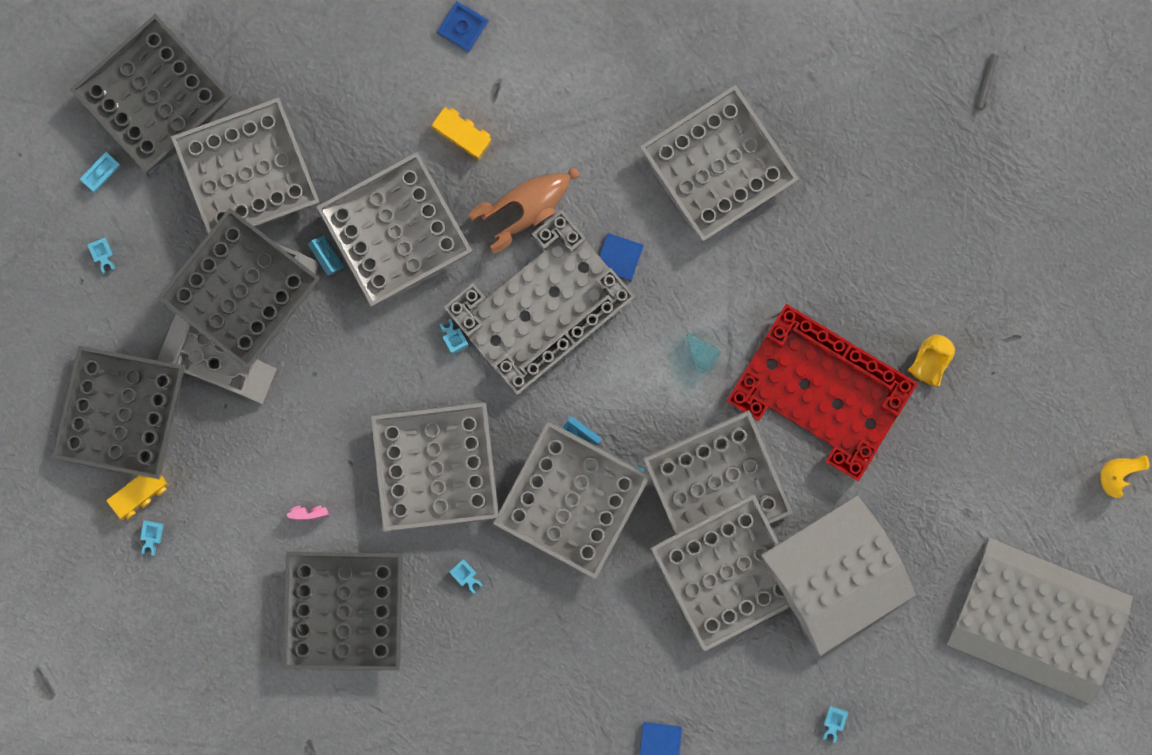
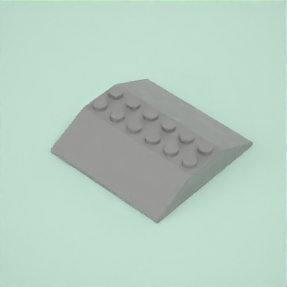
M736 85L640 146L659 181L703 242L799 180Z
M279 98L171 136L208 234L229 208L255 227L320 203Z
M418 152L317 206L371 307L410 290L473 252Z
M486 403L371 416L383 531L438 527L499 518Z
M749 410L643 458L675 535L753 494L769 524L793 514Z
M548 421L499 512V518H496L493 524L596 579L645 488L650 475Z
M754 494L651 547L659 567L703 651L791 607L761 557L762 554L778 545L779 542Z
M855 496L761 555L819 656L916 596L902 560L881 525L859 496Z

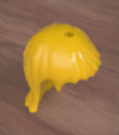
M939 334L926 338L919 348L914 363L907 371L919 381L939 387L942 375L955 354L953 343L947 337Z
M1143 455L1134 459L1117 458L1105 463L1100 472L1103 490L1113 498H1121L1123 496V488L1130 485V482L1123 481L1124 477L1133 472L1149 469L1148 456Z

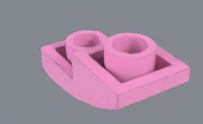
M301 505L291 508L287 516L289 519L314 520L329 516V512L326 507L322 508L320 505L312 508L311 513L308 514L307 508H301Z

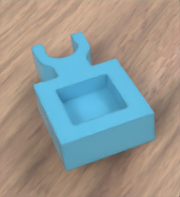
M106 237L87 244L94 262L100 260L102 273L106 272L105 264H109L112 270L115 269L113 262L108 258L113 253Z
M448 319L449 328H444L442 323L439 325L441 330L447 334L443 336V340L453 355L469 347L460 328L454 331L453 322L451 319Z
M144 520L140 540H145L146 543L142 547V554L146 553L147 547H150L152 550L151 555H155V543H161L163 523Z
M464 559L459 561L449 571L461 586L467 582L473 594L476 592L472 588L474 583H478L480 587L483 586L478 579L473 578L476 572Z
M833 706L829 707L824 723L829 729L824 734V740H826L828 734H833V742H836V731H843L848 711Z

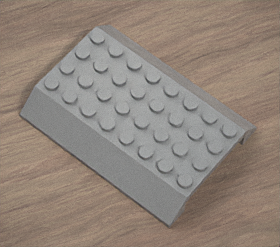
M988 538L982 553L983 558L957 623L953 627L946 645L1091 704L1102 685L1128 619L1133 596Z

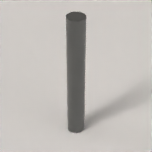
M991 54L976 109L983 110L998 55Z

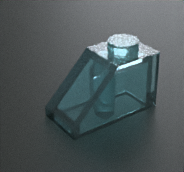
M688 332L686 340L692 364L696 365L694 368L703 374L705 371L710 373L721 351Z

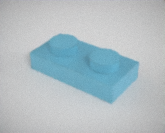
M105 152L80 180L95 193L121 165Z
M325 236L311 240L308 243L327 276L344 268V265Z

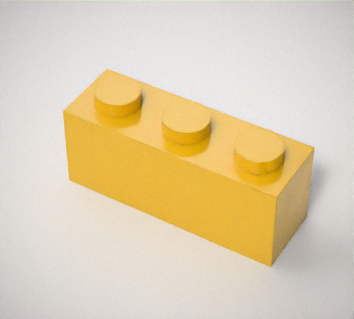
M444 107L433 122L432 129L479 161L492 143L491 135L483 129L481 131L474 127L475 124L469 119L463 120L460 118V114L453 108L447 109Z
M160 475V480L138 476L106 501L120 519L124 520L126 518L129 520L136 514L135 511L139 507L144 508L152 502L150 500L152 497L162 495L167 490L166 487L169 484L162 475Z

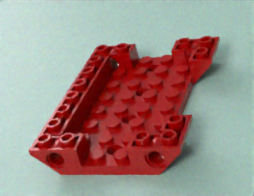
M785 304L726 402L742 412L749 410L752 418L760 421L767 408L772 409L831 445L833 449L825 462L859 482L918 383L788 304ZM770 359L775 360L777 363V367L773 370L768 369L766 366V362ZM802 379H806L810 383V387L806 390L801 389L799 386V381ZM834 399L842 401L843 406L841 409L836 410L832 407ZM867 419L875 421L874 429L869 430L865 427Z

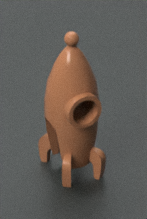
M571 168L568 174L555 173L534 177L506 193L493 205L487 202L479 204L469 213V218L472 222L480 217L485 221L508 205H517L521 208L523 217L496 235L495 240L497 242L490 246L493 254L500 252L511 244L512 235L521 232L531 225L535 227L556 213L554 208L564 196L570 180L579 177V171L576 168Z

